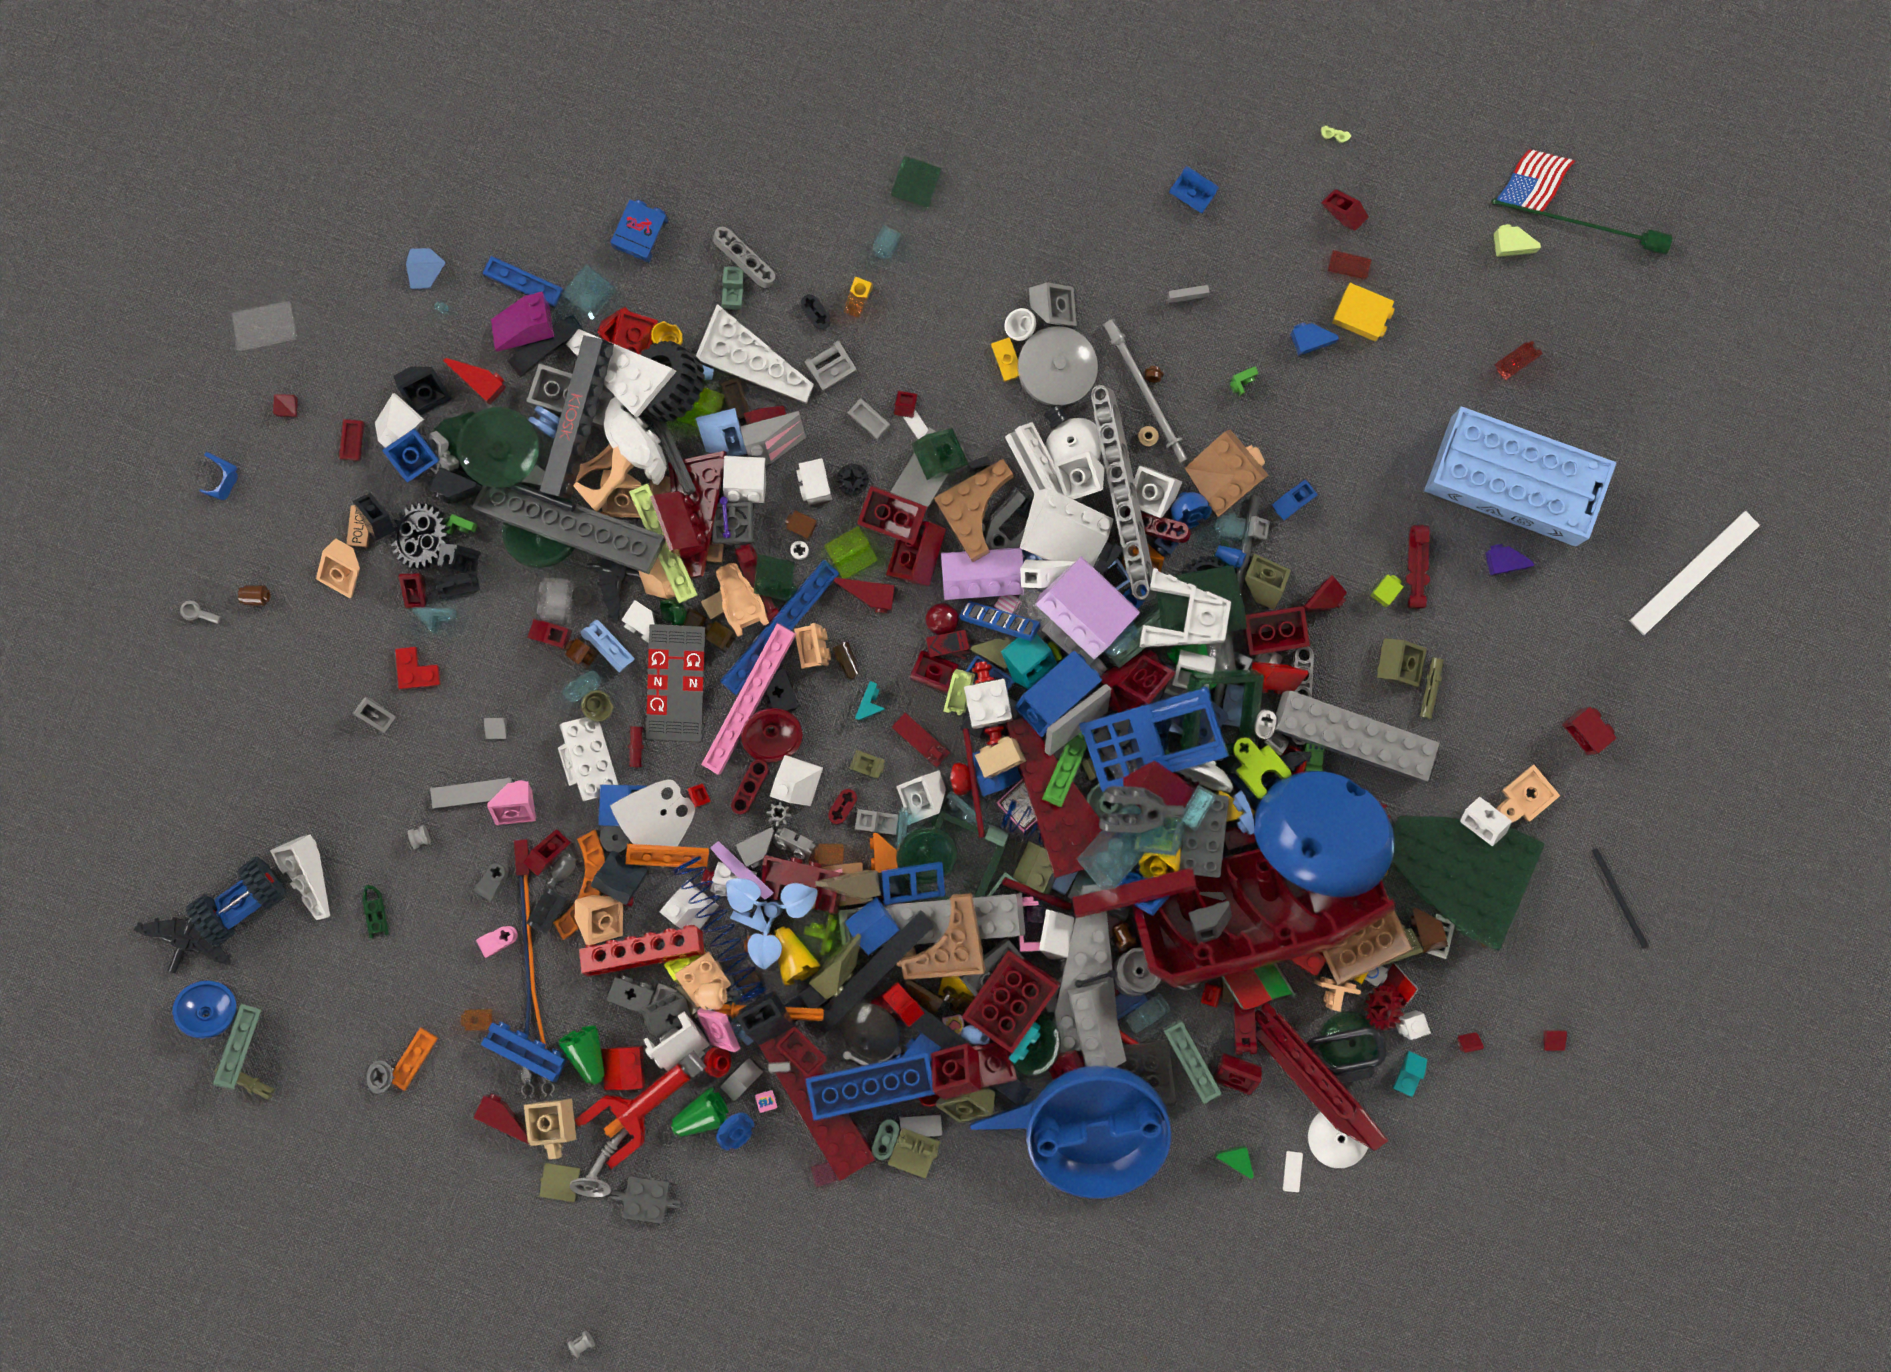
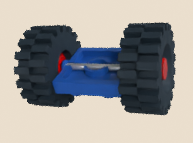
M255 856L238 869V873L242 880L214 900L208 894H202L186 906L187 915L191 918V923L195 925L200 935L205 937V940L208 943L210 942L212 946L218 947L235 935L234 925L238 924L259 907L263 906L264 908L271 909L286 898V890L283 888L284 886L280 879L260 857Z

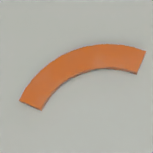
M596 829L577 839L585 864L583 884L577 899L591 895L601 896L602 894L601 891L591 887L595 874L605 862L604 849L600 842V837ZM575 903L563 916L553 922L563 940L579 929L575 920Z

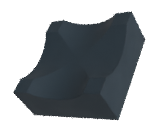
M611 851L600 870L595 874L591 887L627 905L644 880L648 869L643 866L626 864V860L618 853Z

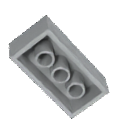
M539 364L526 402L532 407L536 408L538 405L551 413L561 415L572 374ZM604 384L592 422L593 426L603 429L606 409L610 400L615 397Z

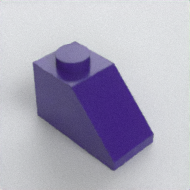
M1502 544L1490 546L1491 550L1485 552L1490 576L1528 569L1534 566L1533 561L1510 546L1503 547Z

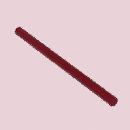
M969 728L963 729L978 834L979 838H983L985 833Z

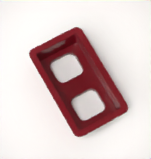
M793 1027L776 1044V1047L807 1078L811 1077L827 1060L826 1056L796 1027ZM793 1037H797L802 1042V1046L796 1052H792L787 1047V1043ZM808 1051H811L817 1057V1060L810 1067L802 1061V1057Z

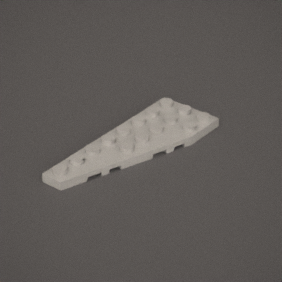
M1104 884L1082 885L1080 895L1104 890ZM1107 911L1075 919L1069 953L1065 961L1062 982L1054 1010L1059 1053L1081 1050L1068 991L1078 989L1075 986L1077 980L1082 981L1108 973L1112 969ZM1106 977L1087 984H1083L1082 987H1086L1108 981L1117 1019L1113 978Z

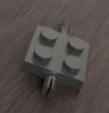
M629 1176L625 1192L612 1191L613 1195L611 1196V1199L623 1201L622 1218L663 1224L668 1207L676 1209L681 1207V1205H674L681 1204V1200L669 1199L670 1182Z

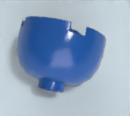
M1183 492L1179 494L1171 506L1172 520L1186 524L1189 529L1198 526L1199 522L1197 521L1202 518L1206 520L1212 513L1211 506H1209L1206 498L1196 492Z

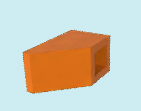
M873 833V837L870 838V850H874L875 858H871V870L882 873V870L900 868L899 852L878 833Z

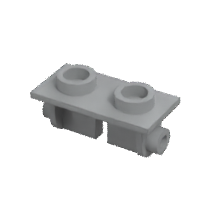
M779 827L772 843L781 850L792 852L797 858L809 860L811 852L815 848L813 841L801 835L795 841V832L785 827L783 829Z

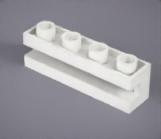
M1033 422L1019 426L1015 429V432L1005 436L1034 494L1036 491L1050 488L1064 495L1054 462Z

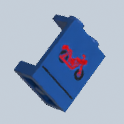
M629 200L610 243L613 248L650 263L652 258L651 250L663 223L667 224L668 218L665 212L659 208L654 207V209L646 207L647 204L640 200L635 202Z

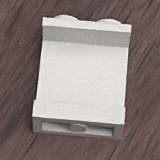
M685 1012L678 1016L683 1028L659 1045L655 1046L648 1038L644 1039L647 1046L645 1049L646 1053L651 1059L655 1058V1062L661 1069L664 1067L669 1071L692 1051L698 1054L710 1045L703 1031Z

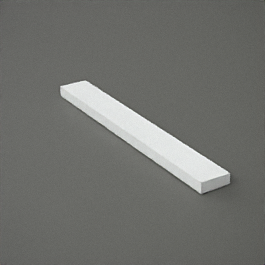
M1744 511L1629 621L1642 635H1645L1760 525L1747 511Z

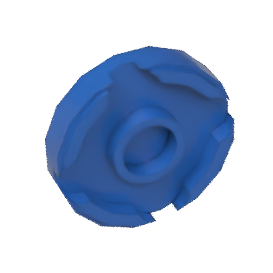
M737 1113L729 1117L717 1132L716 1140L718 1144L726 1151L731 1148L737 1149L741 1147L751 1137L752 1127L754 1128L753 1119L746 1113Z

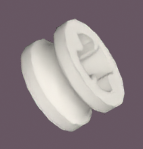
M802 541L794 542L790 548L792 556L797 560H803L809 554L807 544ZM798 545L801 548H805V552H802L803 555L801 556L798 553H794V549L797 550L796 546Z

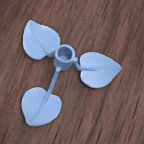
M735 878L727 881V898L733 909L739 912H747L752 909L753 904L764 906V912L770 918L763 935L753 934L748 941V953L758 967L767 969L780 957L782 951L779 939L774 935L767 936L774 918L779 916L784 908H786L787 914L792 918H800L806 915L815 903L818 892L816 888L800 883H792L783 889L781 901L772 900L767 903L766 901H756L761 895V890L755 882L744 878Z

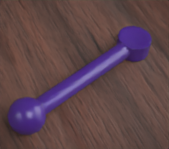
M721 497L720 503L723 508L725 530L723 537L728 539L731 536L728 530L726 508L728 499Z

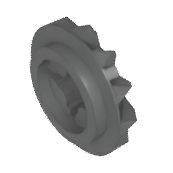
M379 1060L369 1067L366 1080L372 1092L381 1094L388 1092V1088L393 1086L392 1079L396 1078L393 1076L395 1069L390 1066L389 1062ZM381 1073L385 1074L382 1077L383 1081L379 1080V1078L381 1077Z

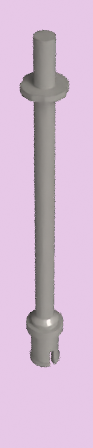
M1115 319L1107 321L1103 326L1111 338L1110 342L1119 348L1169 441L1166 447L1173 448L1180 463L1186 461L1187 457L1179 444L1183 439L1181 437L1176 438L1124 343L1126 336L1119 330Z

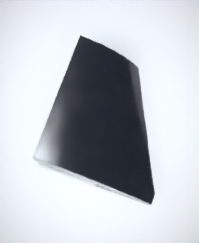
M1106 542L1093 568L1100 574L1105 572L1116 560L1123 547Z

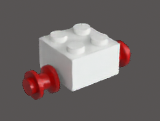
M985 661L976 663V667L972 668V672L977 673L978 679L974 681L975 685L965 686L964 690L972 728L978 729L989 726L990 728L984 729V732L989 734L990 737L987 746L991 745L993 747L998 744V740L1002 739L1001 731L1004 730V726H998L997 724L1013 721L1006 682L1004 679L995 680L994 677H990L989 670L992 669V665L987 664Z

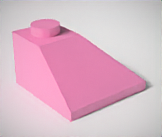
M519 780L514 783H508L487 803L495 825L536 821L533 794L528 781Z

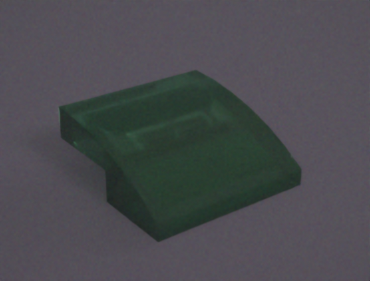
M904 155L891 196L929 208L942 168Z

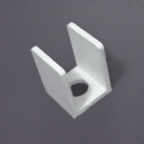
M1181 650L1175 669L1173 686L1189 690H1198L1207 686L1209 689L1210 677L1180 669L1183 667L1213 674L1216 659Z

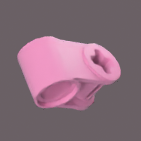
M506 926L485 934L476 941L484 957L487 958L514 943L518 938V933L514 927ZM505 932L510 933L507 939L503 938Z

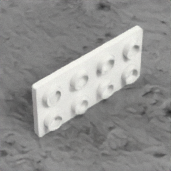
M584 717L560 724L565 744L558 747L569 786L578 784L582 800L587 801L600 797V784L618 785L600 723Z

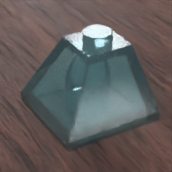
M586 264L561 295L592 320L617 289Z
M1165 818L1161 826L1137 833L1134 851L1175 856L1182 844L1185 829L1183 819Z

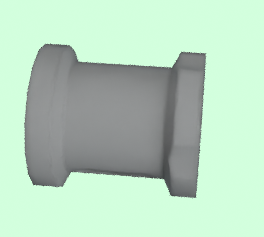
M586 1330L582 1332L580 1337L568 1342V1347L576 1358L589 1347L593 1348L595 1346L593 1338Z

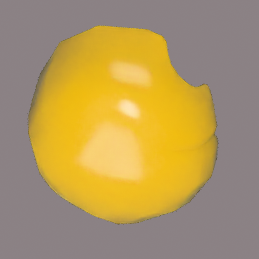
M662 321L656 324L651 331L653 344H658L661 341H673L679 345L683 343L682 332L675 324L671 325L666 321Z

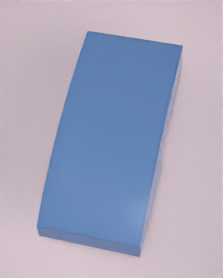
M1239 791L1233 795L1235 800L1232 801L1239 812L1243 811V814L1237 817L1240 821L1237 825L1243 833L1247 832L1248 835L1254 833L1252 812L1243 792Z

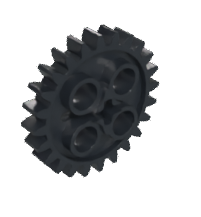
M418 503V506L412 504L411 509L404 508L405 514L399 513L400 521L394 520L397 527H393L395 534L390 536V538L395 539L391 546L397 547L393 553L399 554L397 559L402 560L404 565L419 569L424 567L430 568L431 564H437L436 558L439 557L440 544H450L446 539L451 537V534H447V530L451 526L445 525L448 519L442 518L444 513L439 512V508L429 504Z

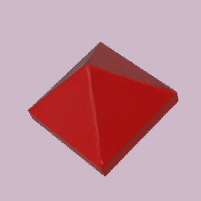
M703 783L688 788L690 800L695 808L711 802Z
M1206 983L1200 1003L1217 1008L1222 988Z

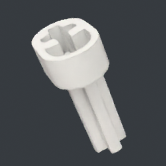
M1262 710L1258 714L1256 722L1253 723L1255 733L1262 739L1270 738L1274 733L1277 718L1272 711ZM1262 717H1270L1272 721L1262 720Z

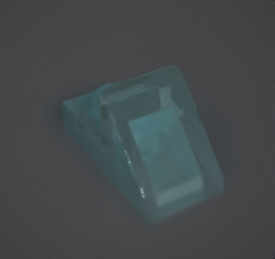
M413 607L415 615L435 634L437 618L441 622H451V618L457 619V610L453 608Z

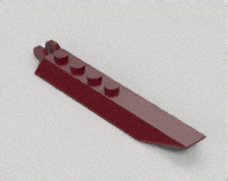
M1268 1003L1262 1005V1011H1255V1020L1262 1027L1256 1032V1039L1338 1131L1373 1151H1376L1389 1141L1363 1107L1280 1013L1276 1015V1010Z

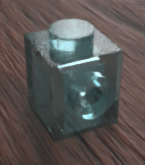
M1226 513L1221 515L1220 520L1216 519L1214 531L1217 532V537L1241 541L1243 539L1246 519L1238 518L1237 514Z

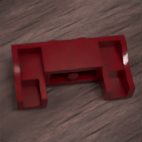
M767 855L764 856L761 881L774 892L768 898L781 900L784 885L800 883L818 890L814 909L837 914L841 894L816 886V881L841 876L844 873L821 868L822 864L811 861L809 865L802 864V859L791 857L789 861Z

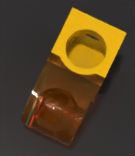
M858 277L854 278L845 304L844 313L857 318L861 316L864 305L873 288L871 282Z

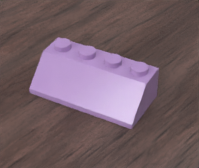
M1022 548L989 550L990 553L973 563L966 551L941 553L944 600L1025 594V587H1021Z

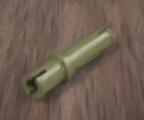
M1431 657L1429 674L1426 675L1427 684L1419 717L1432 719L1439 682H1442L1441 672L1444 659Z
M242 1072L239 1073L236 1084L246 1088L249 1093L254 1092L266 1100L271 1099L273 1096L271 1093L275 1092L274 1088L260 1082V1079L257 1077L252 1078Z

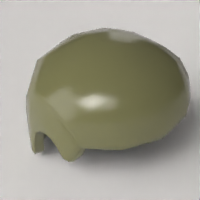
M594 690L589 691L583 696L581 710L588 719L599 722L610 717L613 705L606 693Z

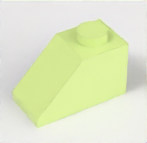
M1502 225L1494 233L1497 257L1536 253L1541 248L1539 242L1518 226Z

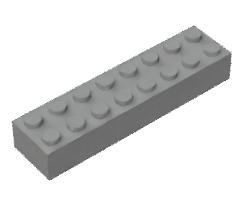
M1293 691L1282 693L1275 715L1277 719L1274 732L1418 782L1429 780L1440 744L1439 742Z
M1022 893L973 897L980 939L1025 935ZM950 899L883 905L900 929L920 910L936 924L917 944L938 942L949 925L951 915ZM889 939L880 947H884L891 939Z

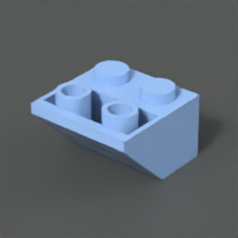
M735 408L696 418L706 452L716 453L725 451L727 456L747 454Z

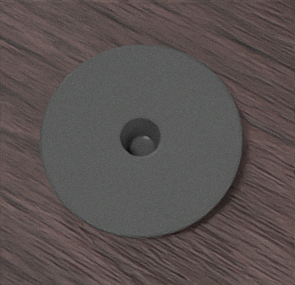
M605 826L600 834V842L604 849L609 852H621L630 843V839L620 826Z

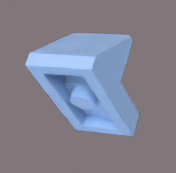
M757 906L753 918L749 917L751 913L748 911H733L731 919L764 932L768 922L762 906Z

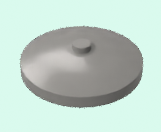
M1053 326L1036 332L1026 341L1018 358V374L1024 389L1035 400L1049 406H1067L1078 402L1090 391L1097 377L1098 362L1092 345L1082 334L1067 327Z

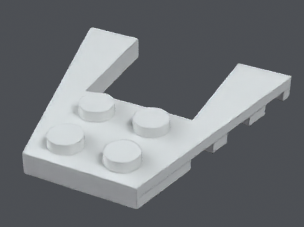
M1153 568L1149 590L1190 597L1184 632L1143 625L1139 647L1224 643L1231 602L1208 591L1204 592L1197 589L1196 586L1190 583L1181 582L1176 577L1163 574L1158 569Z

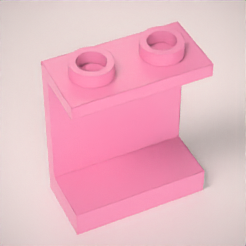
M1022 897L1023 906L1038 905V901L1034 900V897ZM1024 935L1018 936L1020 952L1040 951V941L1024 942Z

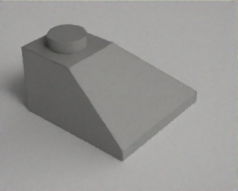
M1046 282L1029 288L1030 307L1046 323L1071 327L1077 326L1073 287Z

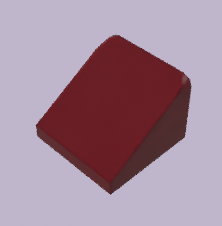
M898 391L894 415L913 418L918 394Z
M1543 1030L1544 1051H1565L1566 1030Z
M1476 1032L1457 1037L1461 1052L1467 1053L1484 1048Z

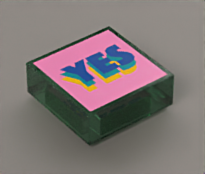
M774 1088L754 1094L759 1114L779 1109Z

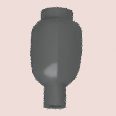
M570 852L560 856L552 868V877L547 883L554 887L558 881L568 878L574 871L578 859Z

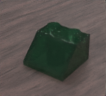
M953 428L926 434L911 444L927 481L942 477L968 465Z

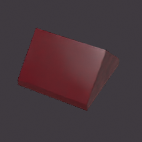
M921 650L910 674V680L948 694L953 672L959 665L940 657L930 658L928 652Z
M1223 1053L1213 1079L1216 1083L1251 1095L1261 1083L1262 1067Z

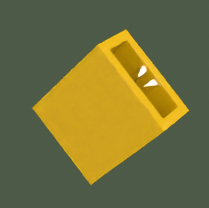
M1349 283L1332 324L1376 342L1379 336L1383 337L1386 332L1387 326L1384 324L1387 319H1391L1395 308L1392 307L1394 301Z

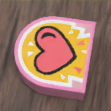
M961 1015L942 1018L946 1026L958 1035L961 1034L964 1028V1021Z

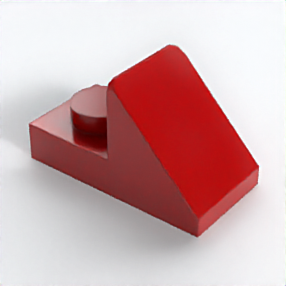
M898 982L882 995L908 1027L924 1014L917 1002L909 996Z

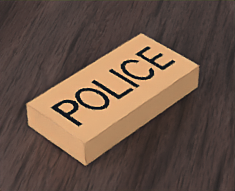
M351 505L347 545L368 548L370 532L367 530L355 506Z

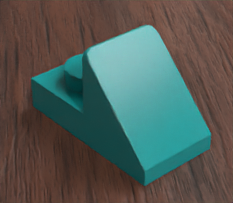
M869 682L856 714V720L861 721L885 711V708L871 703L872 700L876 701L880 691L877 689V683Z
M1408 1051L1392 1088L1413 1097L1420 1078L1424 1079L1428 1059Z

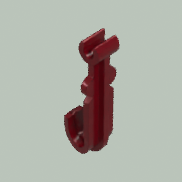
M1423 524L1413 525L1409 532L1408 570L1411 573L1405 578L1407 584L1411 585L1408 608H1424L1427 603L1426 595H1424V586L1430 582L1429 575L1425 573L1429 570L1430 526H1424Z
M743 544L735 549L736 557L744 577L759 594L770 623L779 612L772 602L775 591L773 588L768 587V579L752 544Z

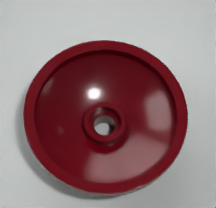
M770 708L753 714L744 724L741 737L743 746L750 756L764 762H778L783 760L784 755L791 756L797 751L802 742L803 734L800 722L793 714L783 709Z

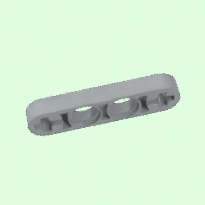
M719 227L715 230L713 235L715 245L751 279L763 288H768L773 284L775 280L774 271L731 230L726 227ZM738 247L741 249L742 253L735 254L732 251V248ZM746 261L755 262L756 267H749Z

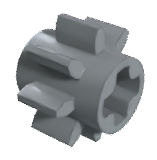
M779 802L777 806L771 804L772 810L766 811L768 816H772L768 820L769 824L776 823V828L779 827V824L787 826V818H792L791 814L786 813L790 810L789 806L784 808L782 802ZM776 812L782 813L783 817H782V818H779L778 816L776 817V814H775V813H776Z

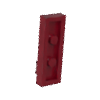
M906 713L892 726L900 736L936 768L950 754L946 748Z

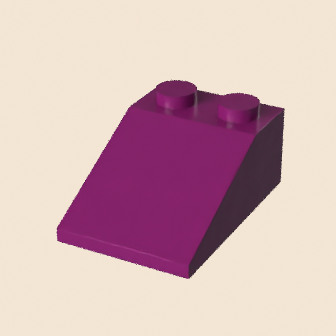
M543 292L522 297L491 319L496 352L554 337L550 307Z

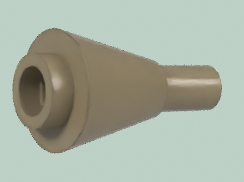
M679 985L676 989L686 999L691 1019H699L697 1010L701 1006L697 1007L682 985Z

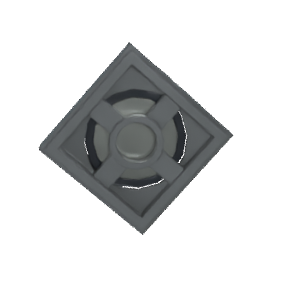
M717 503L712 529V543L729 546L753 543V503H727L728 530L731 533L728 539L723 537L725 532L723 508L721 503Z

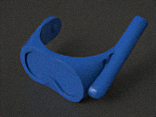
M206 451L204 456L221 466L223 479L215 490L205 491L200 489L199 491L208 496L225 500L230 495L238 479L237 467Z

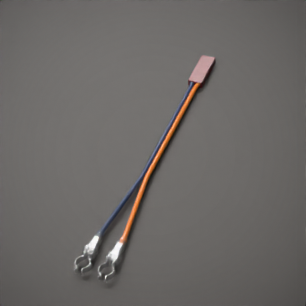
M528 839L514 840L516 876H519L527 982L525 1034L529 1035L532 993L541 1042L545 1043L535 992L531 926L526 923L530 917L528 891L530 869L523 862L529 855ZM522 1066L521 1080L524 1082V1085H526V1082H529V1085L533 1088V1094L534 1087L530 1084L533 1080V1073ZM541 1076L542 1080L546 1083L548 1079ZM549 1080V1083L552 1084V1086H553V1091H554V1089H555L554 1084L551 1083L550 1080ZM523 1085L522 1088H521V1092H522V1094H523V1095L525 1096V1098H526L527 1095H525V1094L523 1093V1087H524V1085ZM542 1085L541 1090H542V1092H543L544 1094H546V1095H545V1097H546V1096H547V1093H545V1092L543 1091V1085Z

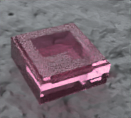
M828 1161L810 1167L816 1187L836 1181L834 1171Z

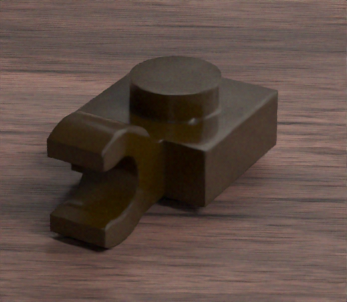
M949 985L943 989L945 993L943 999L950 1003V1009L963 1016L975 998L963 991L958 995L955 989Z

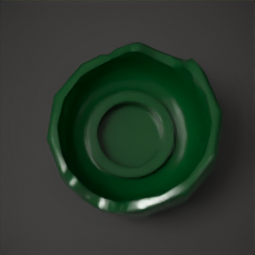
M677 598L660 601L663 619L671 621V625L683 626L687 615L683 603H679Z

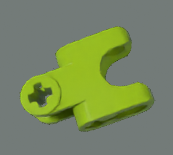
M1241 738L1235 743L1234 754L1242 763V766L1236 770V773L1258 799L1262 800L1267 794L1266 789L1261 783V776L1264 773L1274 772L1281 779H1287L1292 776L1289 768L1269 745L1259 750L1253 741L1248 738ZM1240 745H1242V746H1244V747L1247 745V746L1249 747L1248 750H1247L1248 753H1246V752H1242V753H1241V752H1240V749H1241V746H1240Z

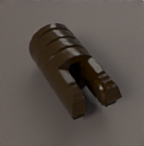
M845 642L832 649L839 666L842 667L848 680H853L858 675L855 663L856 658L849 642Z

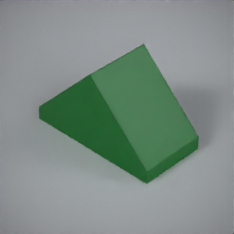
M1245 1145L1215 1153L1214 1156L1248 1178H1253L1251 1162Z

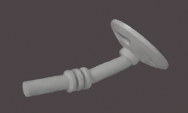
M625 1127L611 1141L607 1142L608 1145H604L605 1149H601L602 1152L589 1174L585 1178H578L570 1182V1189L573 1192L587 1197H603L611 1192V1187L599 1180L597 1175L607 1158L612 1156L611 1153H615L614 1150L618 1149L619 1143L629 1133Z

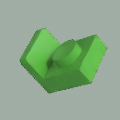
M1255 366L1231 378L1230 386L1234 394L1237 393L1239 397L1243 396L1245 391L1241 383L1247 385L1255 381L1254 377L1258 375Z
M451 514L450 518H447L448 522L445 524L446 526H451L447 530V534H451V536L456 525L458 526L457 530L467 534L469 530L475 532L478 526Z

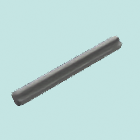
M652 419L684 493L687 495L694 493L696 489L666 422Z

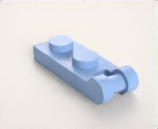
M594 620L590 623V627H585L581 630V636L585 640H589L619 673L634 661L635 658L598 620Z

